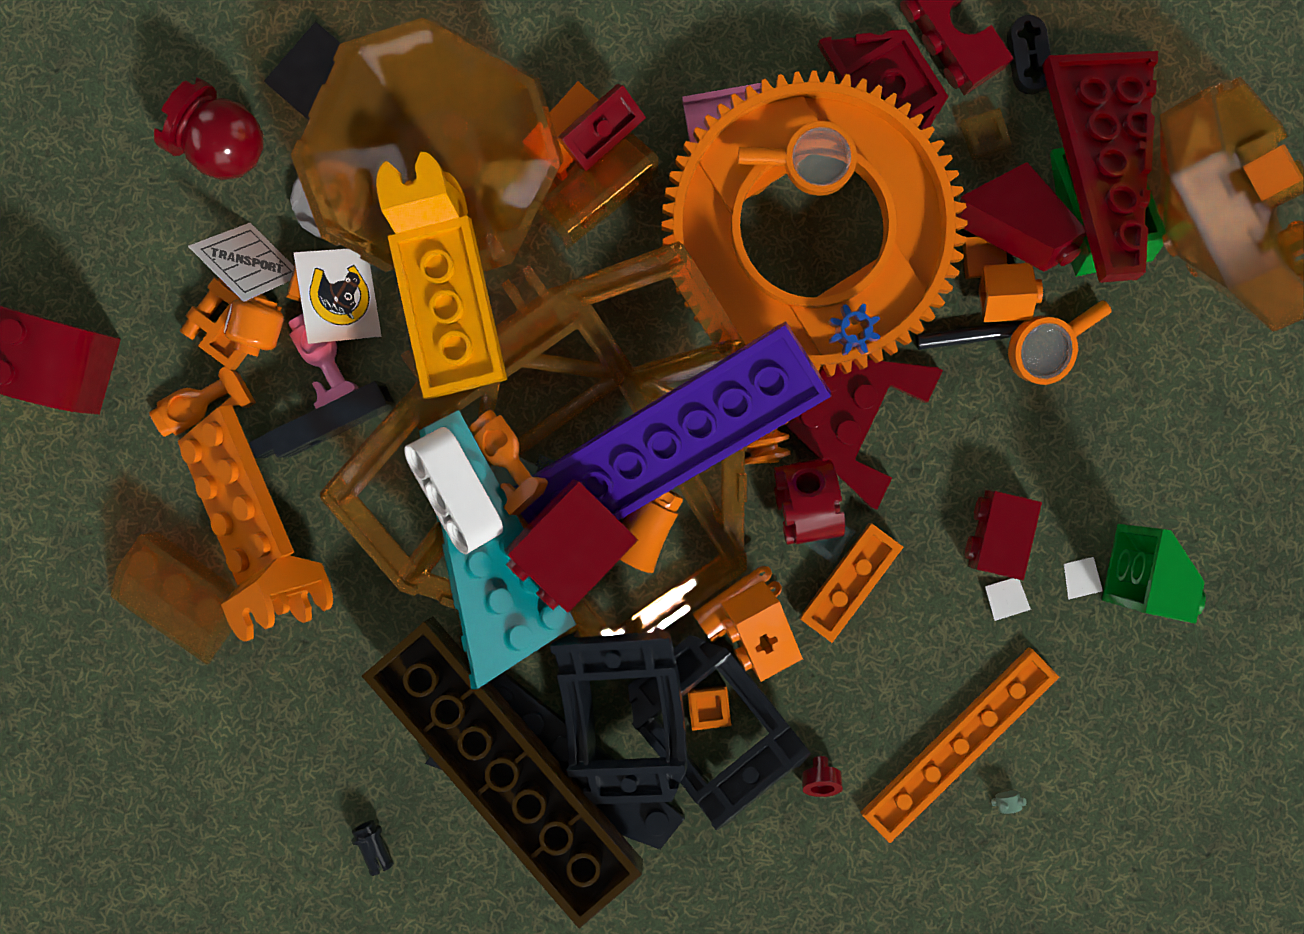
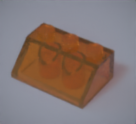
M630 132L587 171L581 170L575 164L568 171L570 176L559 186L555 183L551 184L538 195L537 200L539 202L534 208L544 223L568 250L658 177L659 157Z
M159 532L140 534L117 566L110 597L206 665L210 663L232 632L221 604L232 594L236 587Z

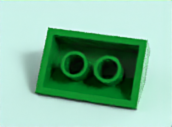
M1118 524L1102 601L1146 614L1196 624L1197 617L1202 613L1206 603V594L1203 590L1205 581L1173 532L1160 528Z

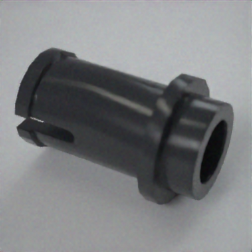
M374 820L367 821L352 830L354 837L351 840L353 845H358L369 869L370 876L380 874V866L376 857L384 872L394 864L380 836L382 828L380 825L376 826Z

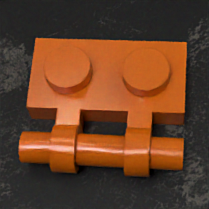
M214 277L207 286L209 292L197 307H191L185 315L188 320L179 331L193 340L199 331L203 329L207 334L198 346L229 370L235 371L247 354L234 350L235 341L228 339L224 335V327L232 302L240 298L220 278ZM263 293L256 296L274 302ZM224 300L229 305L215 322L211 315ZM277 305V309H276V310H279V311H280V310L282 309V307H280L279 305Z

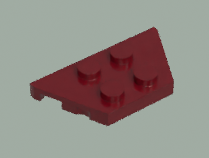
M907 29L887 31L882 35L862 33L856 34L854 38L832 40V37H824L818 42L819 50L840 83L844 76L849 74L851 87L853 88L863 78L867 80L866 92L871 93L880 85L882 86L881 99L885 100L891 94H897L894 107L898 109L908 102L911 104L907 115L909 119L919 114L924 116L918 127L920 130L931 127V124L949 97Z

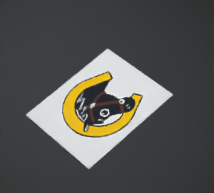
M367 248L293 252L308 344L381 337Z

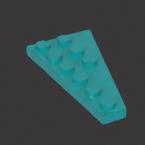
M457 410L421 429L419 433L420 438L441 427L451 431L497 511L503 526V532L468 554H463L454 546L441 523L445 542L442 546L454 606L459 611L464 635L461 636L463 650L467 652L471 674H469L471 689H478L577 624L570 612L567 613L560 605L553 611L536 594L541 587L530 576L523 582L505 565L511 558L505 553L504 549L524 528L517 515H509L505 510L504 506L507 503V497L461 413Z

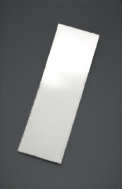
M1094 557L1064 564L1068 600L1103 591ZM1011 578L985 586L995 621L1031 610L1020 580Z

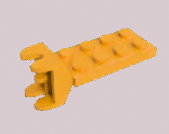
M420 152L415 164L417 178L413 182L408 180L404 184L401 173L390 162L385 161L378 170L376 187L381 211L395 234L388 236L422 395L425 399H431L505 381L507 376L471 218L467 216L468 210L463 190L459 182L450 173L442 171L441 166L434 157L427 152Z

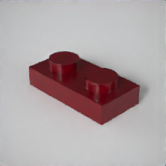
M616 84L565 129L557 139L579 168L587 171L646 117L624 85Z

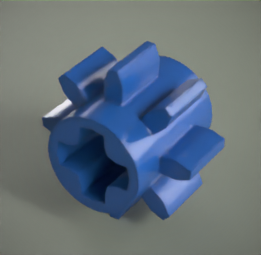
M864 303L855 312H851L850 308L845 304L840 308L843 319L831 318L828 321L830 326L836 328L835 335L828 341L829 343L839 341L843 345L842 355L848 354L852 347H857L859 353L863 355L868 352L865 341H877L881 337L878 333L873 332V325L880 318L879 316L870 318L865 314L866 304ZM850 321L853 325L860 323L863 331L858 334V338L855 334L848 336L845 332V329L850 325Z

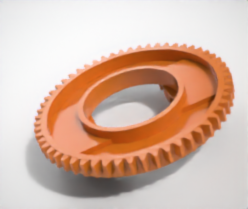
M798 71L794 73L791 84H788L784 76L780 74L777 77L775 88L766 79L761 80L759 94L750 85L747 86L745 89V101L735 93L732 94L730 98L732 109L720 103L717 105L716 110L719 120L707 114L704 118V124L708 131L698 127L693 130V136L697 143L690 141L684 143L683 150L689 157L677 156L675 164L682 171H671L669 175V180L678 187H668L665 190V197L674 202L663 204L662 213L672 218L662 221V230L673 234L663 238L662 243L663 247L674 249V251L665 256L666 263L678 264L670 272V278L683 279V282L676 288L677 294L689 293L690 295L684 303V307L686 309L694 307L699 309L693 320L696 323L705 319L708 320L709 324L705 330L707 335L715 331L721 333L717 342L719 346L731 341L733 343L732 354L786 321L817 371L819 372L820 367L823 366L827 377L835 374L836 364L839 365L844 374L851 372L852 360L861 370L868 367L867 355L875 363L883 360L882 349L890 355L898 352L896 341L904 346L912 341L908 330L917 335L925 330L920 319L930 322L936 317L930 307L939 309L945 304V301L938 293L948 294L953 289V286L945 278H955L960 272L950 263L959 262L964 258V254L954 249V247L962 246L967 240L966 237L956 233L957 230L967 226V220L956 217V214L961 213L967 206L966 203L954 201V198L964 191L961 186L950 185V182L959 175L958 170L946 171L944 168L953 159L952 155L938 156L937 154L945 144L944 141L940 140L930 143L929 138L935 130L934 127L931 126L920 130L918 127L924 116L919 114L909 119L907 115L911 104L908 102L898 109L894 107L897 94L893 93L885 100L881 99L882 86L880 85L871 93L866 92L867 80L863 78L853 88L851 87L849 74L844 76L840 84H836L834 73L831 71L828 72L824 82H820L817 71H812L808 82H804ZM816 121H828L845 129L855 143L857 164L854 171L867 182L877 198L883 218V240L876 260L816 298L803 297L785 292L767 281L751 263L741 237L740 217L743 202L749 197L761 193L771 183L786 175L785 166L738 164L739 147L787 149L792 136L801 127ZM809 133L801 138L793 149L792 157L796 170L813 157L828 158L848 167V153L844 144L830 133ZM864 303L866 304L865 314L870 318L879 316L880 320L873 325V332L878 333L881 337L877 341L866 340L868 352L863 355L859 353L857 347H852L848 354L842 355L843 345L839 341L829 343L828 341L835 335L836 330L835 327L828 324V321L831 318L843 319L840 311L843 305L846 304L851 312H855ZM851 321L850 325L845 329L848 336L855 334L857 338L858 334L863 331L860 323L853 325Z

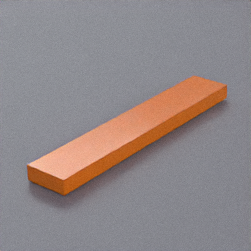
M1028 647L860 812L862 816L891 843L1013 724L1059 676L1033 649Z

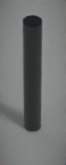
M1025 320L916 334L917 349L1011 338L1017 327ZM1037 327L1032 329L1028 335L1037 334Z

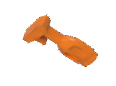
M224 366L220 369L218 374L220 379L202 390L193 388L179 389L158 401L157 408L151 410L149 414L162 436L166 437L171 433L177 436L199 423L205 417L208 405L227 393L231 397L221 406L232 405L233 407L241 406L248 408L256 402L241 375L237 371L229 370Z
M488 410L473 422L469 429L473 433L474 439L486 460L493 466L506 468L519 486L515 489L510 483H502L500 485L507 497V503L504 506L505 510L509 515H519L544 493L548 481L544 478L531 476L519 458V441L502 415L496 416L493 410Z

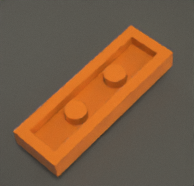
M868 523L798 618L833 643L904 547L878 527Z

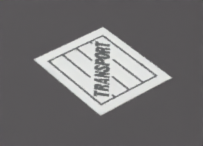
M251 223L188 246L243 302L291 280L294 266Z

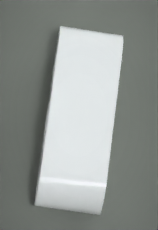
M441 427L405 446L406 460L450 540L461 553L468 554L503 532L502 522L457 439L449 429Z

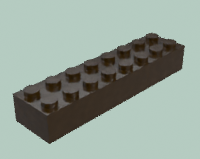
M432 616L366 671L362 678L580 929L642 875L643 859L597 805L593 804L583 794V789L572 777H568L565 768L490 681L478 689H471L469 679L471 670L468 656Z

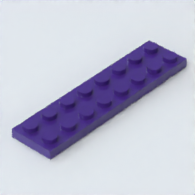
M785 321L533 474L532 477L546 479L548 485L544 493L528 506L521 515L529 525L571 480L575 479L620 520L830 398L831 391Z

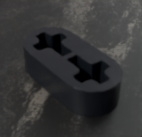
M1025 15L1018 18L1010 27L1007 33V46L1013 56L1010 65L1015 87L1022 93L1033 95L1039 93L1047 86L1042 64L1051 55L1045 23L1037 16ZM1024 27L1027 28L1028 33H1035V37L1029 44L1030 51H1028L1026 39L1018 37V34ZM1030 59H1032L1033 70L1042 74L1036 83H1033L1031 77L1024 76V73L1030 68Z

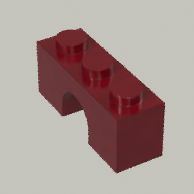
M901 0L900 7L905 18L911 23L916 22L923 33L922 41L925 48L932 56L938 55L945 66L944 75L948 83L954 89L959 88L964 96L1004 70L1013 60V56L992 24L976 34H964L953 26L950 19V11L959 6L963 0Z

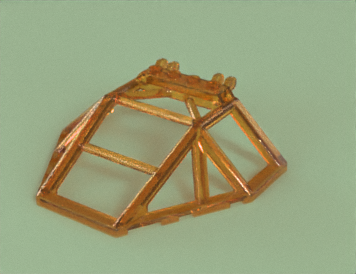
M679 241L568 281L563 285L549 288L548 290L531 266L528 265L522 269L524 277L529 285L533 286L539 294L538 297L528 304L523 301L520 291L509 279L501 284L518 308V311L495 326L507 377L521 367L601 378L593 386L518 437L519 456L617 387L620 389L633 413L674 389L667 386L668 384L694 377L746 345L682 243ZM671 277L712 344L633 367L591 304ZM578 328L600 362L541 353ZM407 350L401 354V357L418 381L321 490L320 499L400 592L413 596L416 593L439 600L441 605L455 609L449 579L431 573L432 569L444 555L442 544H445L441 522H435L411 555L408 556L360 500L358 495L416 426L421 430L457 410L460 411L480 396L481 400L477 419L488 410L495 412L500 382L425 399L422 395L414 354ZM747 446L721 460V510L699 474L678 486L719 555L612 630L584 596L570 611L577 625L556 639H560L576 630L579 631L580 637L652 632L655 624L664 629L747 571V553L744 550V502H747L745 451H747ZM517 515L519 521L521 522L523 528L525 529V528L527 527V525H526L525 522L521 519V517H520L519 515Z

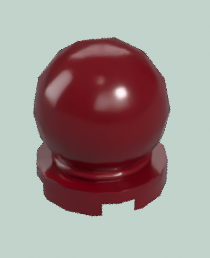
M196 77L195 84H191L187 80L183 81L171 93L161 109L168 116L163 130L154 129L155 144L172 156L185 154L186 159L203 175L219 180L243 177L256 167L263 150V131L257 119L243 104L227 98L217 99L215 88L201 78Z

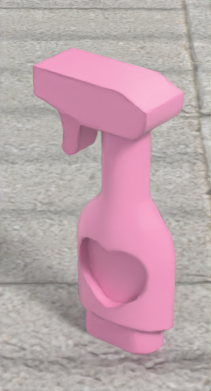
M303 314L288 322L292 329L289 335L301 357L308 364L319 367L331 386V389L327 391L321 383H312L317 393V401L314 403L316 409L359 389L356 384L345 381L335 363L336 341L308 344Z

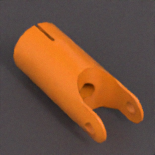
M761 566L749 575L744 576L692 613L712 642L726 634L721 621L727 619L721 603L762 580L767 582L772 576V571L768 566ZM761 572H765L764 575L759 576ZM773 581L767 585L770 590L776 588L773 592L776 597L782 591V586L779 582Z

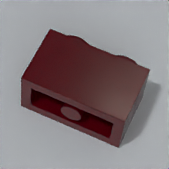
M985 490L984 497L978 498L974 508V520H978L975 536L970 535L966 543L964 555L966 559H969L967 567L1024 581L1042 502L998 491Z

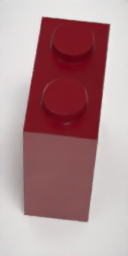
M572 479L504 549L505 553L511 558L505 565L523 582L530 576L541 587L536 594L553 611L560 605L569 613L638 539L579 481Z

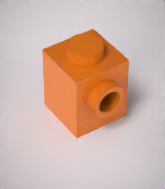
M1028 263L983 265L979 285V299L983 322L1033 319L1036 303H1041L1043 299V284L1041 279H1035L1032 265Z

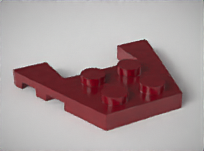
M867 359L868 367L860 370L852 360L851 372L844 374L839 365L836 364L835 374L827 377L822 366L819 369V374L830 389L831 397L788 421L784 426L818 458L829 457V460H832L837 476L870 508L877 510L892 477L856 461L855 458L889 386L917 400L928 403L943 372L940 368L887 361L875 363L873 360Z

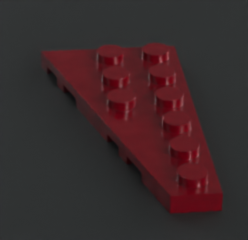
M1159 51L1049 55L1042 64L1099 283L1138 280L1146 273L1148 227L1145 225V209L1150 204L1151 190L1147 189V176L1152 171L1155 116L1151 113L1152 98L1156 94L1157 81L1153 80L1154 66L1158 63Z

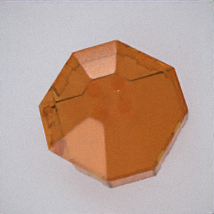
M422 17L341 43L334 56L333 61L335 63L326 84H322L308 115L310 120L302 138L297 140L291 153L292 161L321 238L336 246L340 244L361 255L360 259L385 272L394 270L388 236L395 234L381 211L376 187L377 173L380 166L385 161H388L401 173L404 184L408 180L413 182L417 178L415 164L419 153L427 152L436 159L442 171L450 173L459 182L463 190L468 210L467 216L472 220L483 272L512 264L564 162L539 78L432 18Z
M1240 76L1232 81L1228 80L1216 86H1209L1160 114L1161 203L1158 204V212L1165 223L1166 234L1162 236L1168 253L1173 257L1178 255L1185 262L1187 269L1194 277L1200 276L1274 332L1304 319V258L1296 260V257L1304 254V222L1300 220L1293 221L1283 230L1272 210L1304 194V179L1261 201L1242 166L1279 147L1277 143L1289 136L1281 121ZM1299 158L1294 162L1304 178V165Z

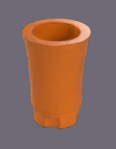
M670 490L625 517L622 524L638 541L620 559L621 561L647 573L654 572L660 551L678 516L677 510L683 501L681 495Z

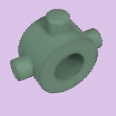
M1013 790L998 793L995 795L996 798H993L991 801L992 806H997L998 812L1002 814L1016 813L1023 809L1022 806H1026V799L1020 798L1019 792Z

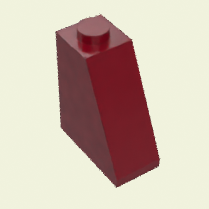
M1028 162L970 191L960 198V202L966 203L967 206L961 213L956 214V217L967 220V226L963 229L1043 272L1058 264L1065 266L1071 263L1081 252L1080 246L1086 236L1085 227Z

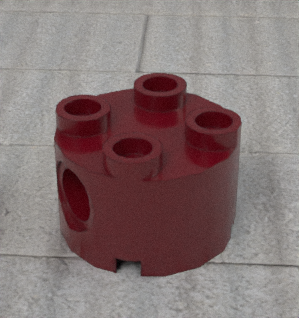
M829 457L774 467L776 482L774 493L778 511L783 510L785 521H782L786 545L844 536L845 517L844 512H840L839 502L842 501L841 490L832 460H829Z

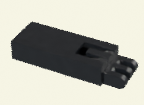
M373 381L266 433L248 444L254 458H268L274 454L277 458H291L395 408L396 405L386 384Z

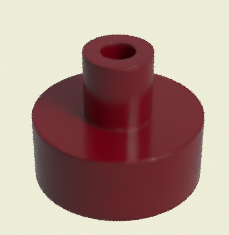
M814 757L812 759L813 767L802 772L803 792L814 797H828L840 793L843 790L841 771L837 768L829 767L827 757Z

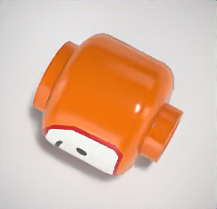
M253 297L245 302L241 299H236L232 302L224 327V335L228 339L235 341L234 350L258 357L260 349L272 350L276 347L284 322L283 314L276 310L278 303L259 297Z

